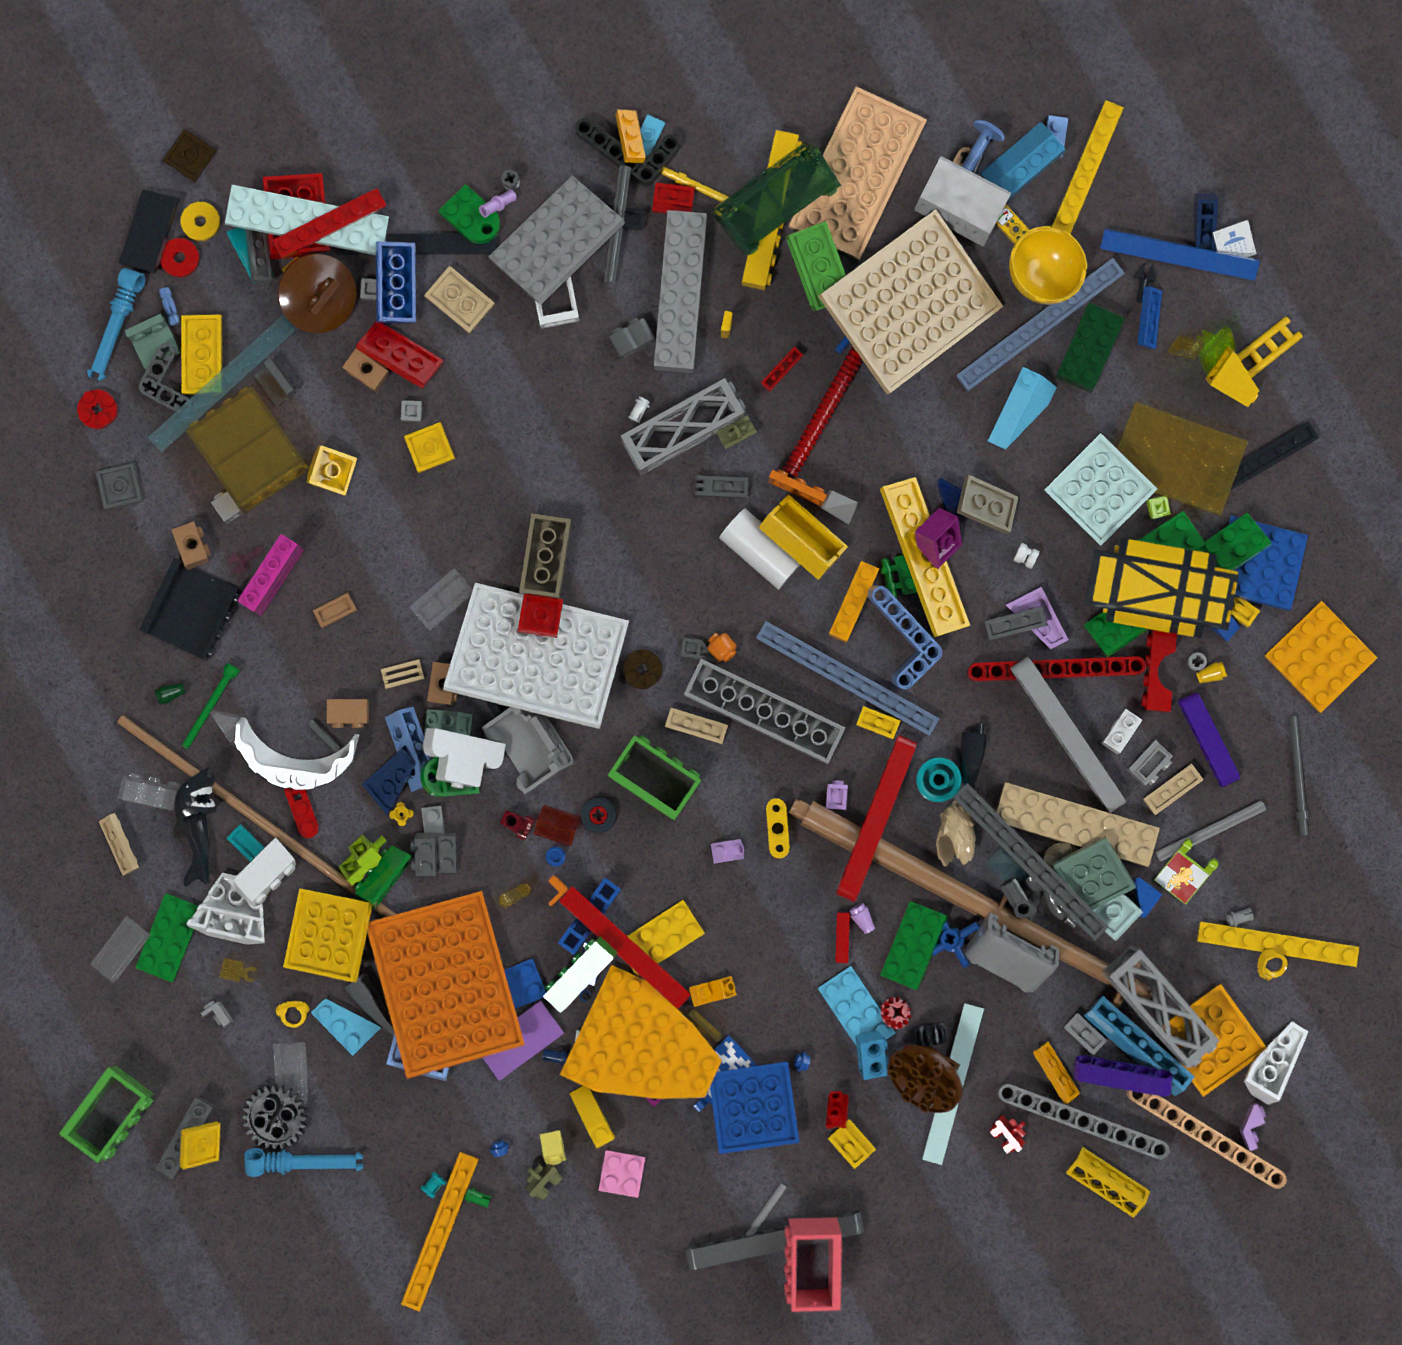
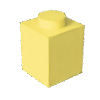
M560 1130L540 1134L543 1157L546 1164L556 1165L561 1163V1161H565L566 1157Z

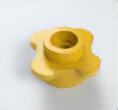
M399 802L394 811L390 812L389 816L391 819H395L399 826H405L406 821L413 817V811L407 809L404 803Z

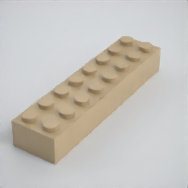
M1006 782L1003 783L995 810L1012 828L1080 848L1106 836L1120 860L1144 867H1149L1160 830V828Z

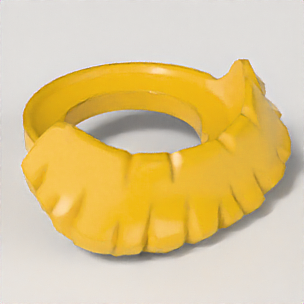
M1265 949L1260 954L1257 968L1261 978L1270 981L1272 978L1281 976L1286 971L1288 962L1284 955L1277 953L1273 949ZM1280 958L1282 966L1277 971H1270L1266 968L1269 960Z
M288 1001L277 1006L275 1011L283 1024L296 1028L305 1022L310 1008L302 1001ZM290 1007H296L301 1013V1020L296 1024L289 1023L285 1018L287 1009Z

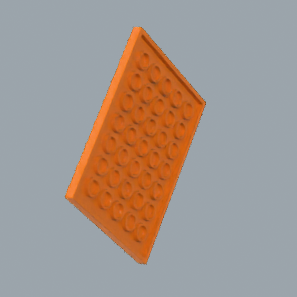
M482 891L369 922L367 932L407 1079L525 1046Z

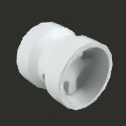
M1021 543L1013 561L1017 563L1022 562L1026 567L1032 569L1040 551L1029 549L1026 544Z

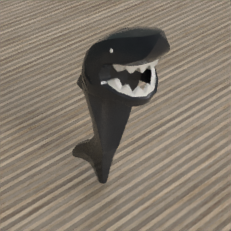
M208 768L184 782L174 798V810L177 821L174 827L173 838H187L193 852L192 864L184 878V886L186 887L196 879H199L205 885L210 883L208 867L209 839L206 814L215 813L217 805L209 799V794L212 793V787L214 786L215 775Z

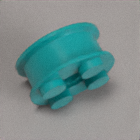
M933 758L925 762L918 770L916 785L921 795L927 800L944 802L951 799L959 791L961 774L958 767L952 761L945 758ZM937 774L942 775L944 778V783L941 786L936 785L933 781L934 776Z

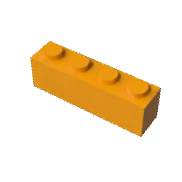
M863 561L860 562L828 636L847 643L879 568Z

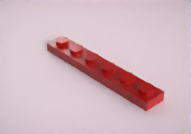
M378 188L272 240V243L280 258L283 259L385 208L387 205Z

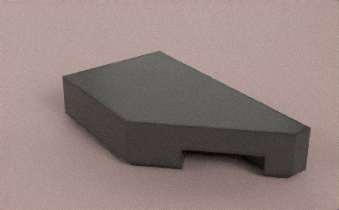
M683 637L680 657L716 662L715 658L708 652L707 645L703 640Z

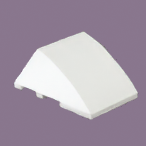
M222 873L186 925L208 936L242 944L265 943L263 903L257 904L255 907L250 905L236 892L233 880L237 876Z

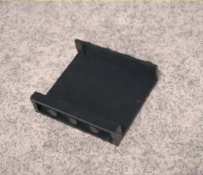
M174 558L139 630L207 661L208 658L211 659L216 651L214 647L216 641H220L224 635L225 630L223 627L225 623H229L233 616L231 610L234 604L237 605L239 603L238 599L241 596V589L196 568L187 570L182 561Z

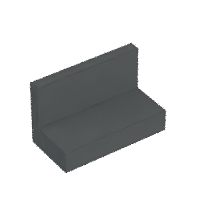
M269 359L264 363L266 366L254 374V377L276 407H278L296 392L273 361Z

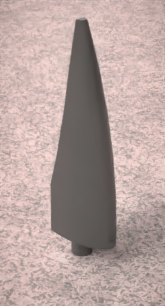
M365 972L362 975L358 974L357 983L351 982L344 989L374 1021L394 1036L395 1032L389 1011L377 987Z

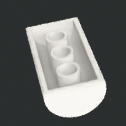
M744 508L726 527L719 538L779 590L800 567V564L760 530L759 526L762 522Z

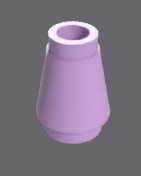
M863 903L857 904L849 910L851 913L850 917L865 934L875 929L868 907Z

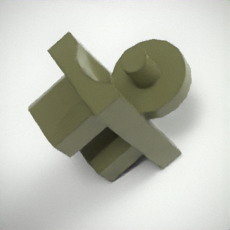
M747 415L716 433L725 450L757 434V431Z
M539 1164L535 1169L529 1166L527 1170L530 1175L526 1178L529 1184L525 1189L533 1198L536 1196L544 1200L549 1193V1190L544 1185L548 1181L553 1185H557L562 1180V1177L554 1165L546 1164L542 1167Z

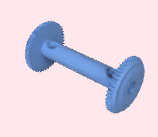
M984 120L974 121L975 128L981 134L961 166L971 172L991 139L999 142L1004 140L1003 132L995 125Z

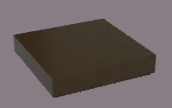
M183 129L162 161L196 183L217 153V150L186 129Z

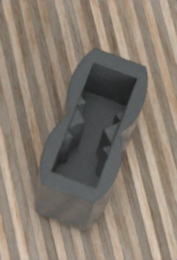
M635 318L628 323V327L623 329L618 327L611 332L612 335L609 336V340L620 360L655 342V337L644 318L640 320Z

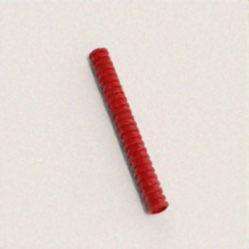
M853 346L852 350H849V355H846V360H843V366L839 367L840 371H837V376H834V382L830 383L831 387H828V392H825V398L822 397V403L818 404L819 408H816V414L813 413V419H810V424L806 425L807 429H804V435H801V440L797 441L798 445H795V451L791 452L792 456L788 457L789 461H786V466L782 468L784 472H788V475L793 478L798 477L797 473L801 472L800 468L804 466L803 462L807 461L806 457L810 456V451H813V445H816L815 441L819 440L818 436L822 435V430L825 429L824 425L828 424V419H831V414L835 412L834 408H837V403H840V398L844 396L843 392L847 391L846 387H849V382H852V376L856 375L855 371H858V366L862 364L861 361L863 360Z

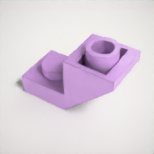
M1256 1103L1250 1105L1240 1128L1241 1136L1249 1151L1257 1149L1256 1143L1259 1142L1255 1131L1251 1132V1129L1265 1124L1264 1118L1266 1114L1264 1109Z

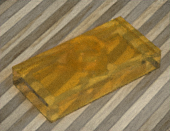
M1179 335L1168 351L1174 356L1195 360L1205 346V343L1199 339Z
M691 1010L688 1015L698 1023L696 1028L704 1035L708 1033L718 1042L722 1038V1034L697 1010Z

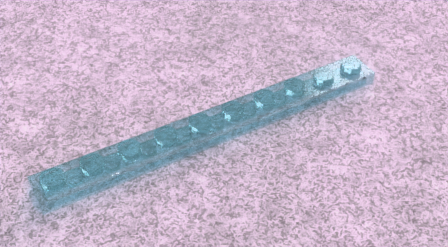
M282 315L156 429L148 439L161 453L165 451L298 328Z

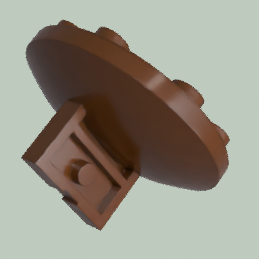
M309 254L293 261L283 272L278 285V303L285 318L296 328L309 333H326L341 326L351 315L356 302V285L348 268L339 260L324 254Z
M906 1045L898 1048L890 1057L888 1075L905 1102L912 1103L922 1112H949L957 1106L962 1098V1084L956 1073L959 1070L960 1064L940 1054L939 1051L932 1047Z

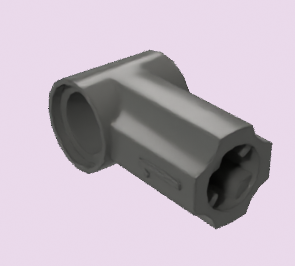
M1015 877L1004 881L1000 887L1013 907L1015 914L1019 918H1028L1032 914L1033 908ZM1020 904L1028 905L1024 911H1020L1017 908Z

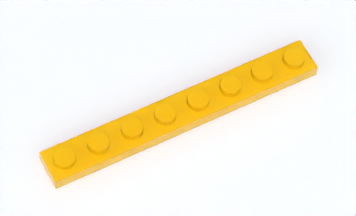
M1105 100L1052 228L1064 230L1071 234L1124 107Z
M1199 922L1197 942L1263 952L1265 949H1273L1284 956L1357 967L1359 947L1206 922Z

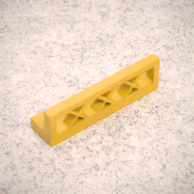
M1084 1147L1079 1150L1075 1161L1066 1171V1174L1133 1218L1144 1207L1150 1194L1148 1189ZM1078 1166L1084 1170L1085 1174H1079L1074 1169ZM1092 1179L1099 1180L1102 1185L1094 1184ZM1108 1190L1116 1191L1119 1196H1112ZM1126 1202H1132L1137 1206L1132 1209L1126 1205Z

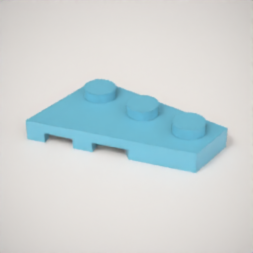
M326 998L311 1012L352 1056L382 1028Z

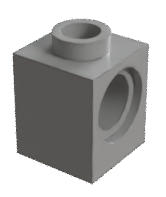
M229 492L218 493L214 497V501L211 502L226 524L243 514Z

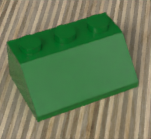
M392 845L389 849L385 848L380 854L382 858L378 865L367 871L369 876L366 880H361L355 887V896L361 901L369 902L374 910L411 863V856L408 853Z

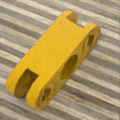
M775 798L770 800L766 806L769 851L773 857L780 859L788 854L790 847L786 805L781 799ZM778 805L780 808L779 812H774L772 807ZM773 824H782L783 832L775 834L772 831ZM777 845H781L783 847L782 852L776 851Z

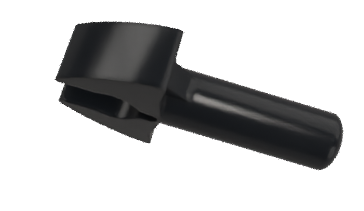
M1144 265L1137 270L1133 277L1138 278L1140 282L1136 298L1138 303H1142L1144 287H1147L1150 281L1155 282L1156 280L1152 267H1150L1149 275L1146 278L1142 274Z

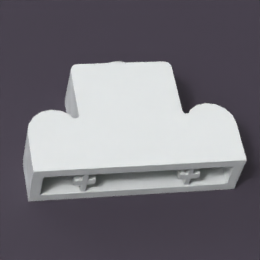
M426 728L423 750L429 757H439L436 774L437 780L452 783L451 787L463 789V786L479 787L483 769H496L500 767L503 762L506 744L441 729Z

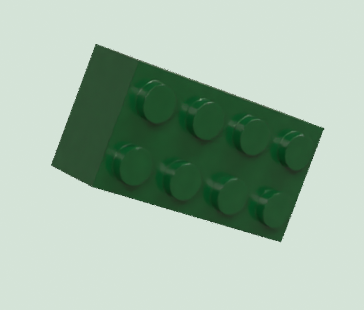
M1089 302L1055 378L1088 393H1092L1125 318Z

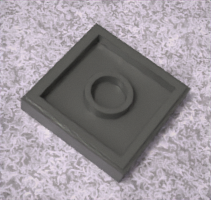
M135 463L95 472L104 510L143 502Z

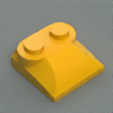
M319 445L308 471L307 483L345 496L357 458Z

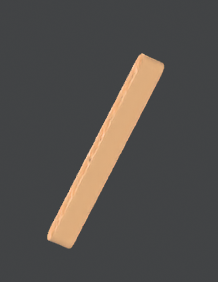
M1127 1090V1096L1131 1101L1274 1188H1281L1285 1185L1286 1176L1281 1170L1160 1096L1142 1093L1139 1098L1135 1099L1132 1096V1091ZM1153 1098L1159 1101L1156 1109H1151L1149 1106ZM1170 1109L1176 1111V1116L1172 1120L1167 1118V1112ZM1187 1120L1193 1121V1128L1191 1130H1185L1184 1123ZM1205 1130L1210 1131L1211 1134L1210 1139L1207 1141H1203L1201 1138ZM1222 1141H1226L1228 1144V1148L1224 1152L1219 1150V1144ZM1239 1152H1244L1245 1159L1242 1162L1236 1160ZM1261 1162L1263 1167L1261 1172L1255 1173L1254 1165ZM1278 1173L1280 1180L1278 1183L1273 1184L1271 1177L1273 1174Z

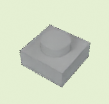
M362 278L360 296L362 300H376V279Z
M402 401L401 421L421 422L422 401Z

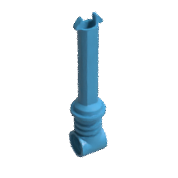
M123 268L118 275L117 283L121 288H117V291H119V293L115 294L117 298L114 297L109 303L111 304L110 309L112 313L91 370H87L88 377L91 378L94 372L99 373V381L106 378L104 372L123 321L130 312H133V304L131 302H134L133 297L136 298L134 293L140 292L145 283L144 274L128 268Z
M252 1148L244 1154L245 1173L251 1177L260 1176L265 1173V1170H267V1173H270V1170H272V1173H275V1170H277V1172L285 1175L286 1172H290L292 1169H356V1171H359L363 1168V1164H356V1159H363V1155L358 1152L352 1155H292L290 1152L282 1150L277 1152V1155L275 1152H272V1155L270 1152H267V1155H265L263 1150Z

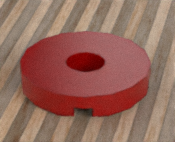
M175 238L166 243L160 262L162 268L169 275L184 278L196 271L200 255L198 249L191 241L184 238ZM178 253L185 255V259L181 263L175 262V256Z

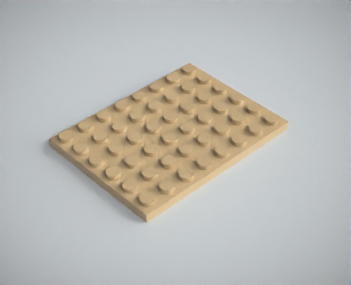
M936 209L818 296L887 395L1003 307Z

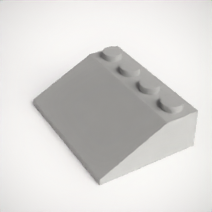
M941 156L914 210L927 216L936 209L949 229L984 247L1011 192Z

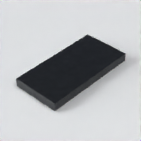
M145 189L142 190L119 261L121 265L157 273L180 199Z

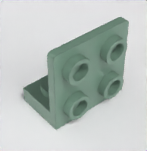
M161 314L124 330L127 337L132 341L146 370L156 350L163 343L172 344L176 349V356L181 353L165 318ZM170 347L167 349L163 348L162 352L164 355L162 359L158 356L156 360L164 362L167 355L171 356Z
M427 710L424 738L426 728H436L470 736L472 714Z

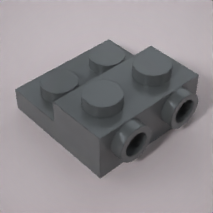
M416 833L415 839L411 840V852H415V858H412L411 868L416 870V876H436V873H457L456 833Z

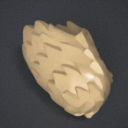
M954 800L940 814L941 825L936 841L938 858L943 866L946 867L949 862L953 861L955 853L956 857L960 858L961 863L965 865L968 861L972 860L975 851L974 819Z

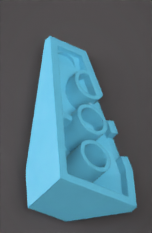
M1023 367L988 442L1006 450L1049 405L1057 387L1042 375Z

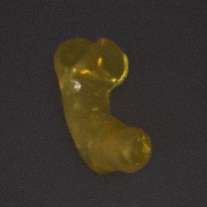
M520 884L516 888L503 893L498 899L500 906L504 908L509 907L528 896L531 891L528 884Z

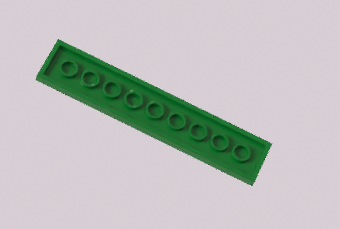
M1247 512L1205 541L1206 544L1196 551L1217 555L1216 568L1235 571L1270 547L1272 542ZM1103 612L1084 624V628L1107 658L1149 630L1147 628L1105 621L1107 613Z

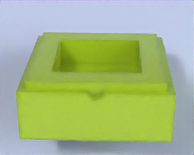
M1167 495L1146 500L1150 519L1171 515Z

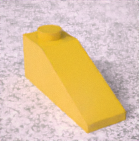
M582 1086L569 1093L596 1148L614 1140L615 1135L591 1090Z

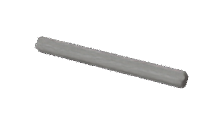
M1262 801L1248 806L1157 851V858L1159 861L1166 860L1176 853L1187 838L1193 842L1192 846L1265 811L1266 807Z

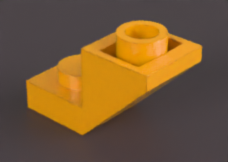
M732 976L689 987L694 1007L737 996Z

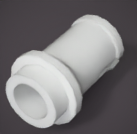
M639 396L635 400L636 404L628 417L637 423H640L645 410L650 407V402Z

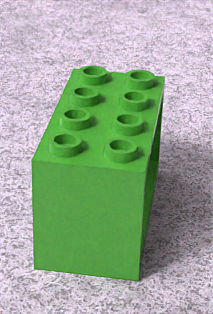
M825 221L785 236L812 311L826 308L818 296L846 276L829 227Z
M634 735L609 772L608 777L676 821L700 785V774L691 768L689 771L684 769V764L675 757L672 760L666 757L667 752L656 746L655 749L649 745L651 742L642 735L639 737ZM636 743L695 782L689 792L683 797V801L676 811L617 772L623 762L628 760L629 753Z
M108 1067L59 1134L97 1163L106 1161L108 1158L111 1159L117 1151L116 1145L120 1142L123 1143L128 1137L129 1132L127 1130L135 1126L141 1119L139 1115L141 1111L147 1110L154 1100L151 1098L154 1093L119 1067ZM117 1079L127 1089L132 1090L141 1098L101 1151L79 1135L77 1131Z

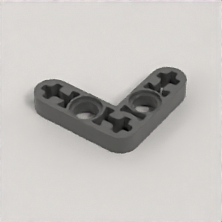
M163 343L156 350L139 383V390L147 397L180 414H188L193 408L192 401L188 397L161 384L176 356L175 347L172 344ZM170 347L169 351L172 354L171 356L167 355L164 359L168 361L167 365L162 361L156 360L158 356L162 359L164 355L162 352L163 348L167 349ZM155 364H161L163 367V372L160 375H155L152 372V367ZM151 381V386L158 389V386H161L156 398L153 397L155 392L151 390L145 392L144 383L148 384ZM166 390L172 395L168 402H164L161 399V393ZM176 395L179 396L176 400L180 402L187 401L188 409L181 411V406L174 403V407L171 406L175 401Z

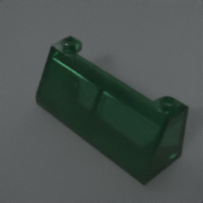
M804 142L710 212L738 250L744 255H751L758 250L760 240L821 195H827L828 197L834 195L841 184L817 146Z

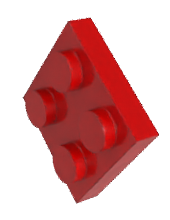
M524 593L518 632L557 638L563 599Z

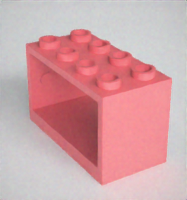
M837 1217L788 1219V1226H785V1239H787L785 1258L787 1264L784 1266L787 1283H784L786 1302L791 1306V1311L841 1310V1231ZM829 1239L828 1289L796 1290V1240Z

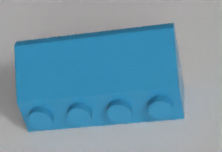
M1040 122L980 174L984 179L1011 192L1009 201L1066 153V149L1053 133Z

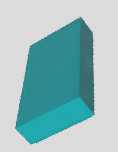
M242 824L226 838L250 862L265 849Z

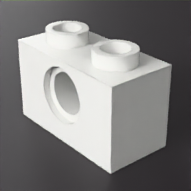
M1127 709L1122 710L1101 744L1116 754L1121 753L1142 722V719Z

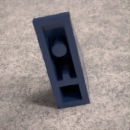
M1214 193L1194 195L1195 247L1213 251L1216 250L1213 232L1217 231L1218 198Z

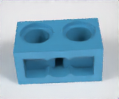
M879 1031L855 1035L858 1066L862 1078L867 1080L887 1076L889 1060L887 1055L885 1056V1050L887 1049L886 1038H882Z

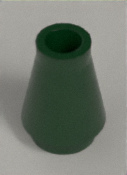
M182 682L159 686V689L154 690L160 705L164 703L167 705L179 696L186 694Z

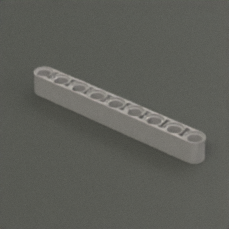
M1025 657L1010 668L1012 673L1102 806H1106L1105 810L1108 813H1112L1126 803L1124 797L1033 662L1028 657Z
M1008 1083L1001 1084L997 1089L998 1097L1006 1103L1157 1159H1164L1169 1154V1146L1154 1137ZM1006 1087H1010L1012 1090V1095L1009 1098H1003L1002 1090ZM1025 1094L1031 1097V1102L1028 1105H1022L1021 1097ZM1047 1101L1050 1104V1109L1047 1112H1041L1040 1104ZM1067 1109L1069 1112L1068 1117L1060 1119V1110ZM1086 1116L1088 1119L1087 1124L1079 1126V1117ZM1098 1124H1106L1107 1129L1104 1133H1098ZM1124 1130L1125 1138L1120 1141L1117 1140V1131ZM1138 1137H1143L1144 1145L1139 1148L1136 1147L1135 1140ZM1157 1144H1162L1163 1152L1159 1155L1155 1154L1154 1147Z

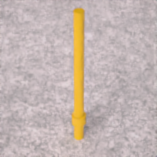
M666 167L664 168L662 175L675 180V183L681 186L684 184L688 187H695V190L750 216L757 217L758 210L688 178L682 172L677 173Z

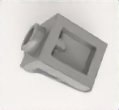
M212 1001L203 1007L205 1010L201 1013L203 1017L214 1012L213 1017L219 1025L222 1024L225 1027L233 1022L221 1001L216 1003Z

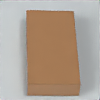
M346 593L313 610V613L321 628H324L357 611V608L349 593Z

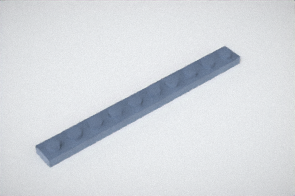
M1112 258L1085 278L1083 285L1074 296L1064 302L1049 305L957 374L956 378L966 391L969 392L1125 274L1124 271Z
M765 621L756 637L757 640L928 736L931 735L939 720L938 717Z

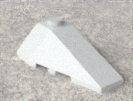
M1290 1022L1255 1059L1244 1080L1251 1095L1266 1104L1280 1101L1308 1034L1307 1030L1294 1022Z

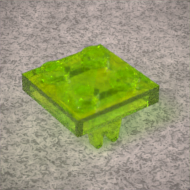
M1224 326L1216 335L1202 330L1204 337L1199 335L1196 337L1201 344L1199 345L1201 351L1198 355L1203 371L1206 374H1209L1227 346L1231 347L1235 352L1236 345L1232 331L1227 326Z

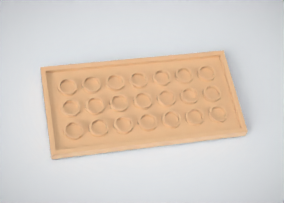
M856 87L798 205L789 228L800 231L826 221L836 249L860 261L927 119Z

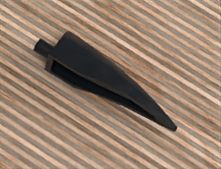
M979 723L976 724V733L962 732L961 739L963 785L968 783L974 790L985 754L987 734H984L985 724Z

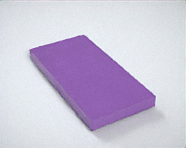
M542 1001L518 1017L525 1046L483 1058L499 1081L564 1034Z

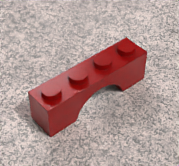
M1152 630L1150 635L1146 637V647H1149V654H1146L1144 659L1147 666V674L1143 676V686H1146V691L1141 697V706H1144V711L1171 712L1172 691L1166 689L1161 684L1158 677V667L1165 656L1175 653L1177 634Z

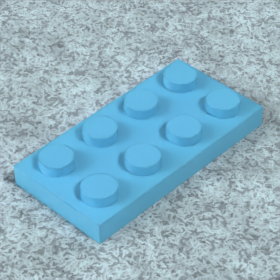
M851 966L818 987V990L855 1045V1035L879 1031L882 1038L888 1039L895 1034L893 1028L888 1027L883 1022L881 1010Z

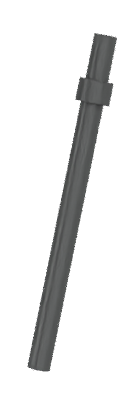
M1290 716L1298 807L1296 819L1299 820L1300 836L1308 835L1307 819H1309L1305 806L1298 717Z

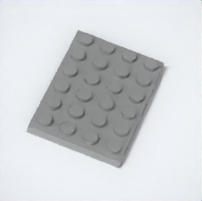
M572 175L489 258L541 305L625 222Z

